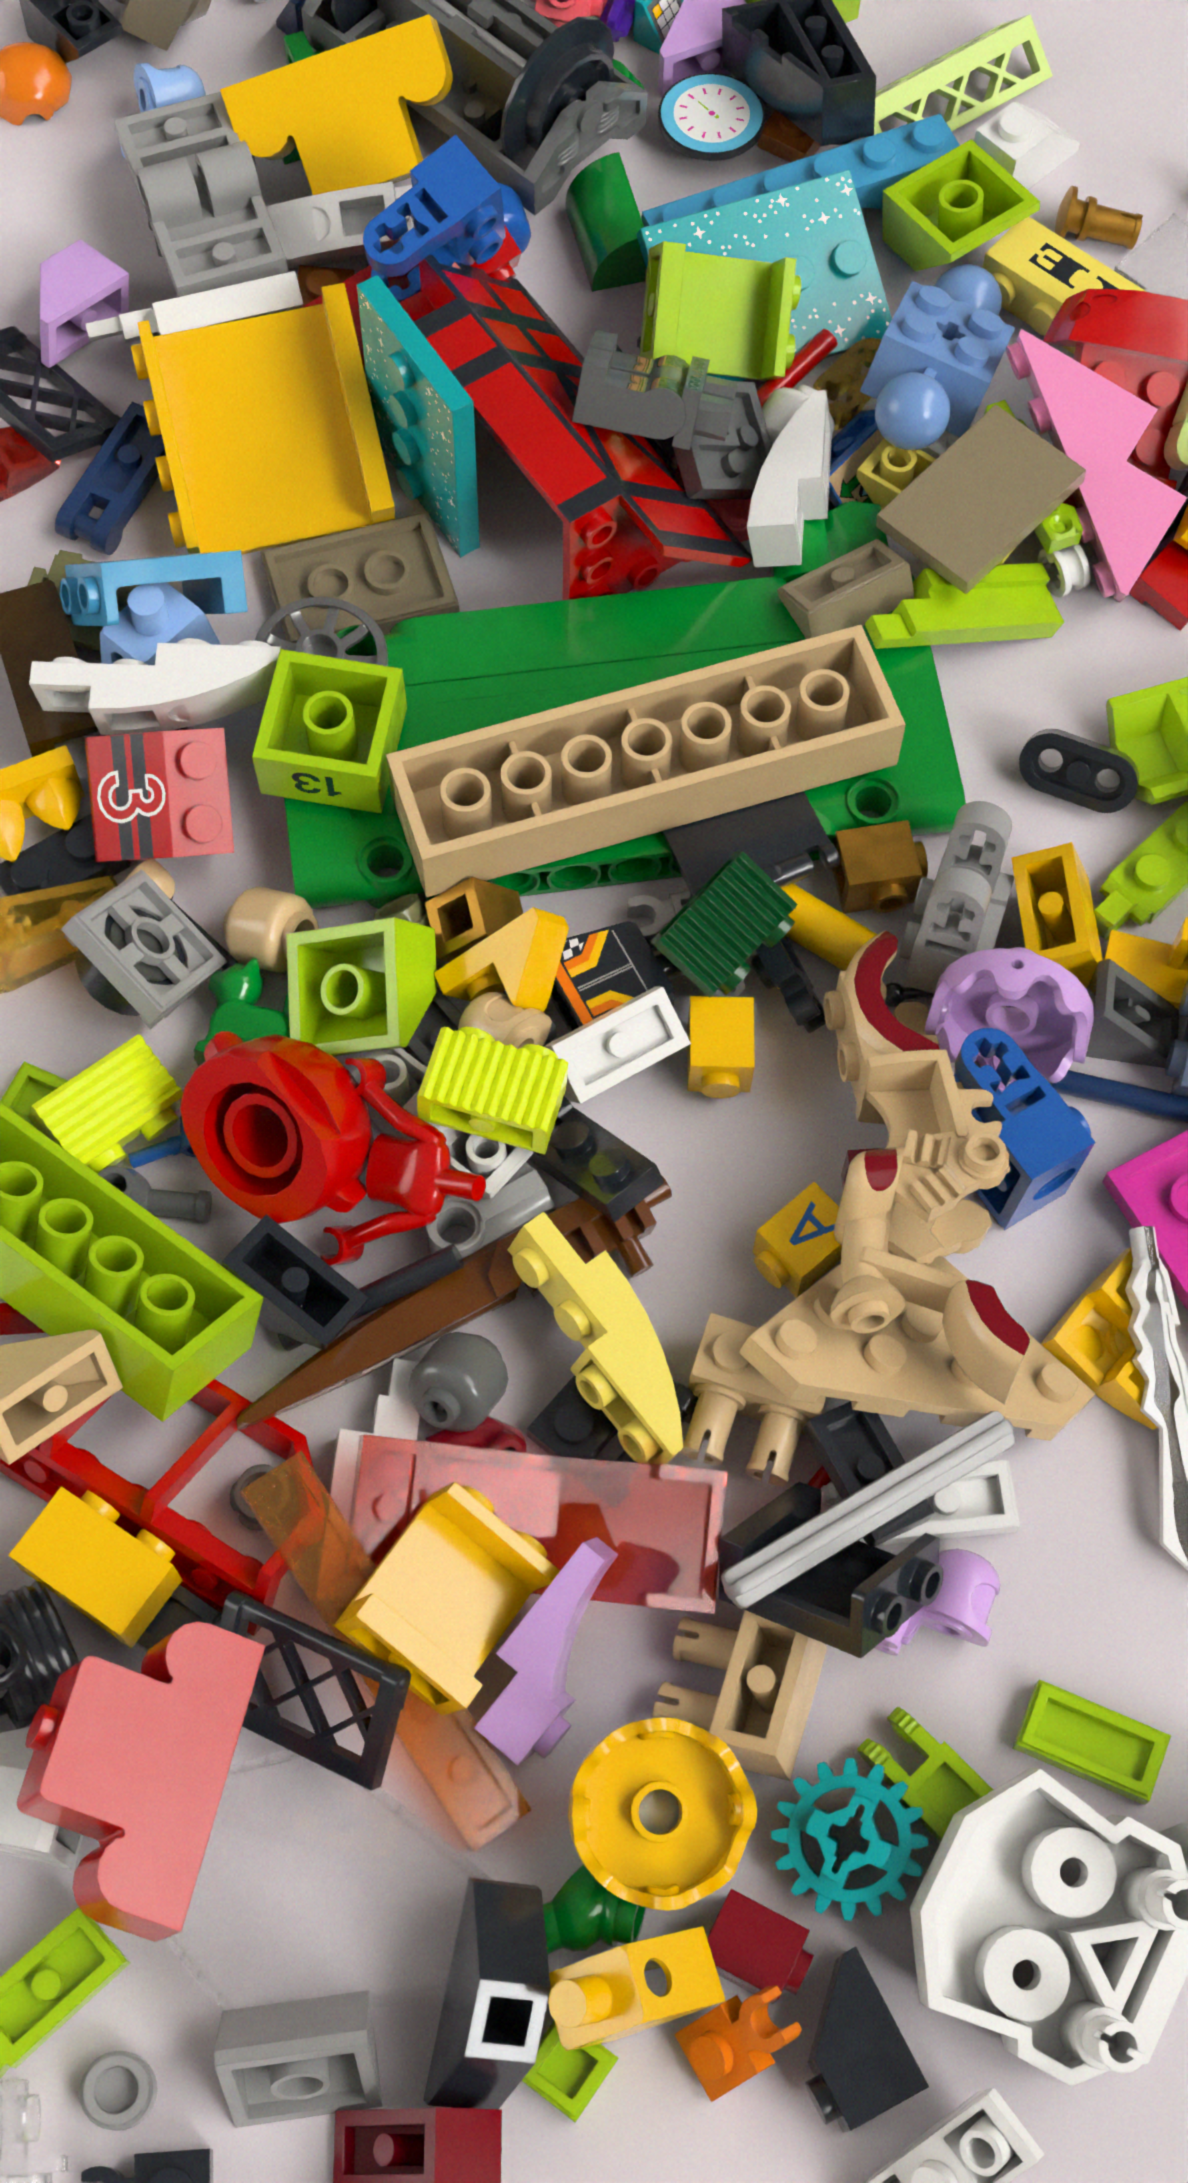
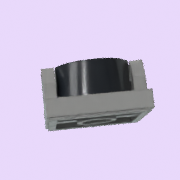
M142 869L74 915L61 929L65 933L64 937L74 948L78 947L75 966L79 979L90 996L105 1008L118 1014L141 1015L140 1019L150 1030L163 1018L169 1016L200 985L211 978L215 971H219L227 962L219 951Z

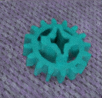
M846 1758L843 1775L835 1776L827 1762H821L817 1764L820 1782L813 1786L804 1778L797 1777L793 1784L801 1796L798 1803L779 1801L776 1807L783 1815L790 1818L788 1828L771 1831V1839L781 1843H788L790 1853L781 1857L775 1864L778 1870L796 1868L800 1877L795 1881L790 1890L795 1896L804 1893L810 1887L818 1893L815 1901L816 1912L822 1914L830 1906L832 1900L841 1902L844 1920L852 1921L857 1910V1903L865 1901L875 1917L883 1913L881 1894L888 1891L900 1901H903L908 1896L904 1885L899 1880L903 1873L912 1876L922 1875L924 1868L917 1861L910 1858L911 1849L928 1846L929 1837L912 1833L910 1823L919 1819L924 1814L922 1807L904 1809L900 1799L905 1795L909 1786L905 1781L893 1785L890 1789L882 1785L885 1767L880 1764H876L868 1776L863 1777L859 1776L856 1758ZM856 1788L846 1808L830 1813L813 1806L818 1799L833 1790ZM880 1801L888 1807L895 1819L899 1836L898 1846L882 1838L874 1817ZM861 1805H864L865 1810L860 1819L863 1823L860 1835L870 1841L869 1848L866 1852L863 1850L853 1851L847 1859L843 1860L838 1871L836 1865L840 1858L838 1853L840 1841L831 1835L834 1825H848L852 1817L858 1815ZM803 1831L817 1838L825 1858L820 1875L813 1869L806 1857L803 1847ZM871 1864L888 1871L884 1877L869 1886L844 1888L851 1871L856 1868Z

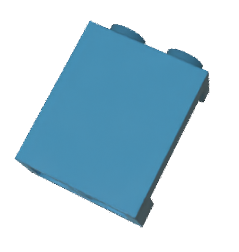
M241 550L65 565L66 578H62L60 581L62 607L67 615L71 614L74 626L119 625L116 590L119 587L182 581L183 595L198 606L204 614L248 612Z

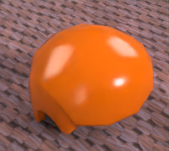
M33 42L13 43L4 46L0 50L1 118L18 126L22 125L24 119L31 114H39L45 120H50L54 111H58L68 103L72 76L65 61L56 51L48 46Z

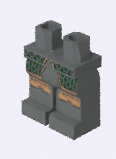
M601 330L595 331L583 362L572 422L652 439H667L674 436L672 447L690 450L693 435L725 442L738 382L707 376L710 362L708 359L693 356L689 365L684 359L675 355H664L654 360L616 351L618 334Z

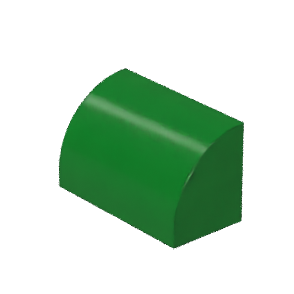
M616 152L603 156L582 169L571 182L566 194L565 209L592 292L645 282L646 266L636 233L640 228H644L620 153Z

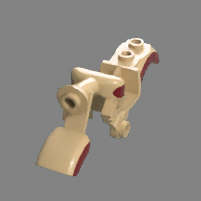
M886 930L868 940L856 952L847 970L840 971L836 991H829L824 994L826 1025L829 1030H836L839 1044L837 1050L839 1073L843 1082L851 1081L857 1102L855 1110L857 1121L886 1124L889 1133L886 1148L868 1150L857 1154L848 1168L834 1227L835 1240L842 1245V1287L833 1300L830 1317L834 1325L844 1330L870 1333L886 1327L891 1320L895 1319L905 1308V1301L943 1313L942 1324L945 1337L960 1368L981 1390L1005 1405L1030 1343L1027 1332L1005 1310L993 1286L975 1280H963V1277L926 1266L932 1263L937 1256L941 1258L952 1253L965 1254L978 1248L985 1239L988 1229L992 1227L989 1211L971 1200H965L964 1197L978 1189L987 1190L998 1186L1006 1174L1010 1172L1009 1153L1004 1142L999 1138L1002 1123L1000 1121L983 1123L973 1117L971 1111L974 1108L990 1107L992 1105L993 1095L983 1089H964L961 1082L955 1081L947 1050H940L935 1035L925 1034V1025L929 1014L928 1007L918 1001L900 1003L892 1015L886 1006L887 987L881 979L885 969L896 957L898 939ZM888 1249L896 1255L888 1253Z

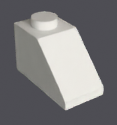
M1014 101L976 129L974 142L1027 190L1075 154L1080 145L1078 141L1043 114Z

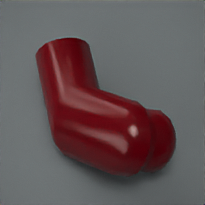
M490 1416L472 1431L458 1433L442 1430L425 1438L438 1468H442L470 1455L494 1467L510 1470L522 1464L527 1453L526 1440L523 1434L515 1427Z

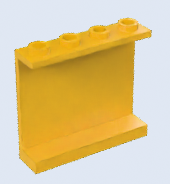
M344 283L321 287L323 304L165 335L153 337L149 320L137 322L141 343L131 345V351L138 380L150 379L154 399L143 401L150 435L162 434L166 455L155 457L163 492L173 490L175 492L178 511L168 513L175 548L187 547L188 554L241 550L242 555L395 519V506Z

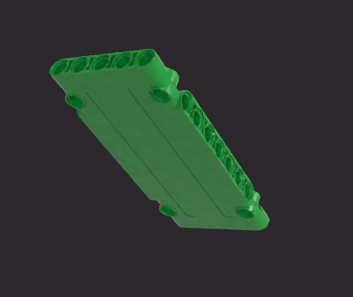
M911 574L913 583L915 581V578L913 574ZM764 577L421 616L402 620L391 628L390 634H383L387 644L388 666L403 669L407 710L397 751L806 640L778 596L777 589L788 582L777 577ZM360 625L346 627L337 633V636L342 639ZM864 625L862 626L906 724L898 763L894 766L805 790L804 792L832 844L834 843L836 831L906 820L909 822L912 837L951 832L957 812L966 804V799L931 645L876 649ZM372 634L346 650L345 653L357 656L377 655V648ZM390 783L382 813L284 797L295 895L303 897L312 909L353 905V901L366 900L372 907L380 909L388 902L407 894L424 893L427 901L439 895L430 897L425 895L391 796ZM860 811H874L881 817L869 818L861 814ZM661 832L490 879L487 882L518 891L519 897L678 878L682 877ZM817 850L808 853L812 861L820 860ZM384 868H394L399 871L390 877L375 875L377 871Z

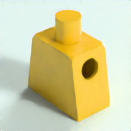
M703 1926L618 1946L549 1973L551 1986L548 1998L549 2010L555 2021L560 2043L566 2051L615 2041L726 2001ZM658 1968L663 1969L667 1981L664 1995L657 1996L651 1992L646 1984L644 1971Z

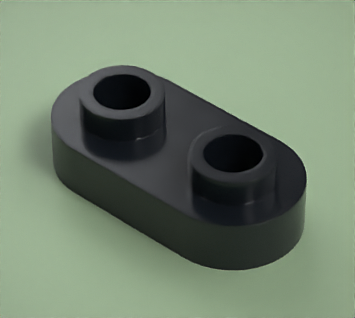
M1044 729L1032 735L1024 745L1019 757L1020 773L1029 786L1040 792L1100 813H1113L1125 808L1133 800L1139 785L1138 768L1127 754L1059 729ZM1046 749H1055L1061 754L1063 762L1058 767H1048L1042 762L1041 753ZM1105 769L1114 770L1119 775L1120 783L1112 788L1104 787L1098 781V773Z

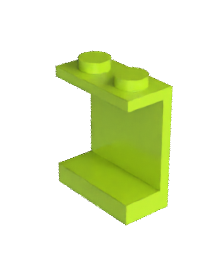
M667 241L649 248L639 356L655 360L664 355H675L684 359L689 365L693 356L708 359L710 362L707 374L760 381L785 377V370L791 367L795 355V336L789 334L791 310L794 311L797 308L801 295V278L799 275H795L796 258L785 257L770 263L686 252V244Z

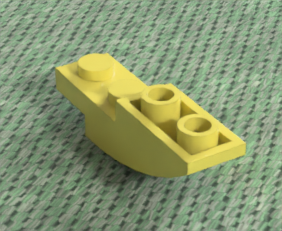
M542 1212L523 1225L508 1248L509 1253L513 1257L514 1268L528 1286L538 1288L550 1303L561 1330L570 1339L579 1341L585 1348L584 1352L570 1368L576 1376V1385L582 1397L593 1408L602 1409L618 1430V1438L625 1452L634 1461L645 1464L654 1476L683 1449L679 1406L673 1379L662 1346L642 1304L628 1280L605 1250L585 1264L548 1216Z

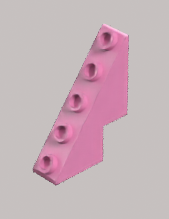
M1021 329L1016 343L1006 347L1011 368L1018 380L1027 378L1035 398L1028 401V408L1037 432L1040 435L1048 432L1055 448L1086 469L1084 482L1072 493L1078 507L1076 512L1083 528L1080 540L1083 544L1091 541L1099 563L1092 565V570L1102 596L1106 598L1112 595L1115 600L1121 602L1130 592L1187 499L1186 496L1126 462L1158 409Z

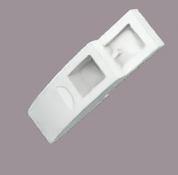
M393 182L366 185L267 206L266 208L285 253L288 269L299 268L300 265L316 266L350 261V256L366 254L363 244V233L367 224L411 189L412 185L394 187ZM408 215L405 218L409 231L414 225L411 216ZM387 235L380 238L381 252L390 249L400 241L402 236L394 241L389 239Z
M186 638L179 640L177 643H157L155 665H147L135 659H119L113 664L86 663L81 659L73 657H59L54 659L53 662L32 661L29 685L43 711L88 712L91 714L101 735L170 731L203 724L231 715L268 698L281 647L271 646L256 640L242 641L238 645H213L200 639Z

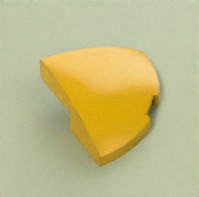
M1130 1247L1124 1250L1080 1295L1040 1344L1094 1391L1096 1396L1133 1420L1154 1430L1158 1427L1140 1411L1145 1380L1132 1362L1137 1350L1128 1331L1133 1309L1125 1290L1133 1269ZM1148 1275V1278H1147V1290H1146V1298H1147L1148 1302H1149V1275ZM1148 1312L1142 1329L1153 1348L1156 1377L1154 1402L1165 1420L1170 1411V1404L1175 1398V1392L1156 1355L1150 1312Z

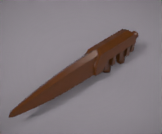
M662 1176L664 1183L615 1223L579 1196L551 1210L546 1215L585 1264L605 1250L608 1254L616 1251L631 1278H634L654 1265L639 1239L650 1235L657 1224L650 1208L671 1198L672 1192L667 1181ZM523 1226L481 1248L472 1255L463 1258L464 1268L383 1306L335 1339L325 1350L317 1352L241 1412L236 1420L238 1431L353 1382L392 1363L394 1358L400 1359L439 1339L441 1336L449 1334L490 1311L493 1312L515 1300L523 1280L514 1268L513 1257L509 1253L508 1248ZM523 1281L533 1298L541 1294L538 1288H532Z

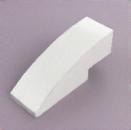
M826 390L814 391L793 414L775 440L761 467L751 497L747 522L754 567L801 565L804 520L827 519L832 429Z

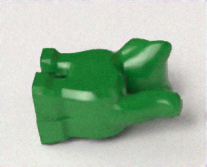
M252 958L247 965L236 963L226 970L215 971L212 974L208 989L215 997L217 1007L211 1015L206 1038L198 1041L193 1050L195 1054L193 1058L198 1066L206 1061L204 1057L205 1046L215 1034L222 1031H230L237 1034L243 1042L273 1034L290 1038L288 992L285 996L282 1012L271 1008L254 1006L260 1000L264 986V978L259 973L257 958Z

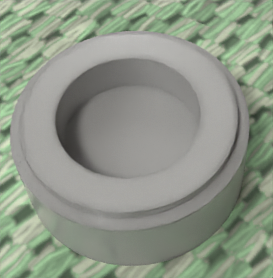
M112 2051L101 2055L89 2065L82 2077L79 2089L82 2109L91 2122L103 2129L122 2131L137 2126L149 2115L156 2101L157 2080L153 2069L143 2058L130 2052Z

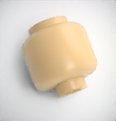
M261 886L247 889L238 896L228 908L223 920L226 944L235 960L247 965L252 958H257L260 969L281 974L288 973L286 934L319 929L312 908L303 897Z

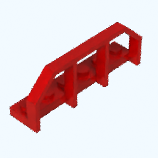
M0 1303V1335L46 1333L8 1303ZM213 1379L190 1400L215 1415L217 1419L150 1490L142 1485L132 1484L101 1464L98 1458L88 1450L76 1448L67 1442L110 1397L10 1465L0 1459L1 1473L47 1503L50 1502L61 1486L79 1499L88 1490L119 1512L120 1516L114 1524L135 1538L141 1529L153 1534L175 1552L170 1563L174 1565L182 1578L180 1585L221 1614L225 1600L233 1590H239L253 1597V1599L273 1607L281 1578L319 1535L325 1516L306 1436L275 1416L239 1430L286 1460L290 1476L294 1480L295 1497L301 1522L265 1564L254 1557L241 1554L213 1536L208 1528L200 1522L187 1519L167 1506L238 1430L237 1418L241 1412L253 1403L216 1379ZM249 1622L247 1632L255 1636L262 1627Z

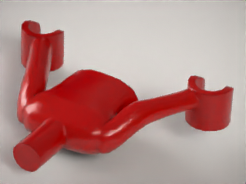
M347 1058L345 1060L346 1065L356 1066L361 1074L360 1084L354 1089L356 1096L363 1097L396 1130L415 1139H408L388 1133H380L375 1138L369 1153L366 1192L372 1201L396 1205L407 1211L383 1214L356 1226L340 1225L323 1228V1233L334 1235L339 1244L337 1254L320 1255V1258L329 1266L350 1264L358 1261L363 1254L364 1244L390 1234L419 1229L432 1224L436 1220V1215L442 1210L446 1195L479 1201L485 1193L486 1181L482 1175L450 1169L449 1147L446 1145L445 1135L436 1127L408 1112L383 1091L386 1084V1071L384 1066L374 1058Z

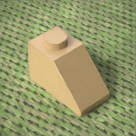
M91 1329L0 1346V1459L10 1465L123 1388L100 1332Z

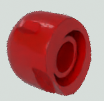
M222 1031L215 1034L205 1046L204 1057L206 1061L196 1068L184 1087L180 1106L186 1136L202 1169L212 1183L226 1197L255 1217L262 1219L267 1214L278 1224L310 1217L326 1206L335 1212L347 1213L353 1210L367 1194L366 1187L359 1178L367 1167L374 1138L368 1105L363 1097L356 1096L354 1089L359 1084L352 1073L338 1059L312 1043L276 1034L245 1042L237 1034L230 1031Z

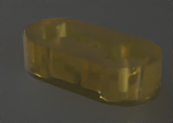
M867 338L858 341L821 374L813 384L815 390H826L827 398L835 401L832 404L828 403L829 413L835 423L834 430L843 429L860 411H863L864 405L873 398L860 392L868 373L867 371L861 376L862 365L870 368L882 339ZM847 391L846 403L838 400Z

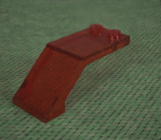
M365 1434L359 1435L343 1574L370 1577L429 1496L443 1487L456 1482L460 1486L472 1487L487 1497L494 1506L495 1511L493 1514L513 1531L525 1532L540 1542L547 1551L546 1559L560 1571L583 1542L598 1537L615 1551L618 1556L604 1574L590 1600L714 1614L727 1471L668 1464H644L549 1456ZM549 1585L537 1589L531 1594L542 1595Z

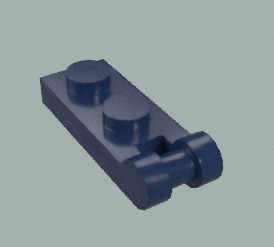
M133 401L131 402L69 494L55 520V532L58 535L74 541L81 537L90 541L92 549L106 555H112L117 550L124 528L159 476L155 457L166 455L162 434L150 435L144 406ZM94 506L104 510L99 519L88 516Z

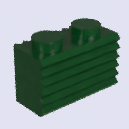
M736 850L650 942L709 998L718 989L724 995H727L751 970V967L745 960L751 956L753 951L761 943L768 949L772 948L792 928L795 921L789 916V913L798 904L743 851Z

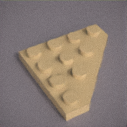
M888 1249V1253L896 1255ZM937 1256L932 1263L926 1265L963 1277V1280L969 1279L944 1257L939 1258ZM841 1263L752 1333L739 1351L751 1365L789 1400L815 1403L819 1396L850 1400L852 1410L904 1417L908 1410L938 1414L941 1424L960 1427L969 1425L990 1411H999L1005 1419L1010 1420L1013 1427L1024 1428L1026 1437L1051 1441L1072 1421L1096 1394L1028 1332L1030 1343L1015 1377L1011 1394L1004 1405L975 1385L960 1368L947 1343L942 1324L943 1313L905 1301L903 1311L895 1319L891 1320L886 1327L878 1331L857 1333L853 1330H844L834 1325L830 1317V1309L836 1294L842 1287Z

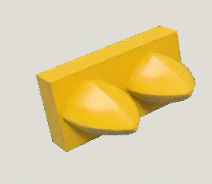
M66 745L0 769V858L10 862L16 861L23 845L25 819L37 816L43 822L64 830H69L74 823L80 809L81 798L85 797V793Z

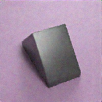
M1111 959L1099 961L1087 987L1088 994L1093 1003L1094 1022L1086 1057L1165 1068L1171 1044L1174 1039H1178L1179 1009L1175 1008L1170 1002Z

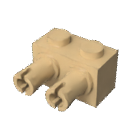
M710 1313L690 1374L688 1388L694 1395L698 1396V1400L681 1453L697 1461L702 1442L707 1440L709 1442L703 1463L720 1465L723 1462V1453L736 1413L762 1421L750 1461L746 1465L745 1473L761 1481L767 1462L772 1461L773 1468L768 1484L785 1486L789 1480L788 1474L800 1435H806L803 1428L809 1419L821 1415L826 1397L819 1396L815 1403L789 1400L739 1353L747 1338L759 1328Z
M746 1610L744 1611L739 1630L697 1621L688 1616L682 1617L678 1630L684 1632L685 1635L684 1637L675 1635L673 1643L674 1659L676 1661H688L726 1670L720 1696L675 1686L673 1683L664 1681L657 1694L660 1698H664L665 1701L664 1703L655 1701L652 1717L675 1718L696 1725L725 1742L734 1753L743 1770L790 1781L827 1651L826 1644Z

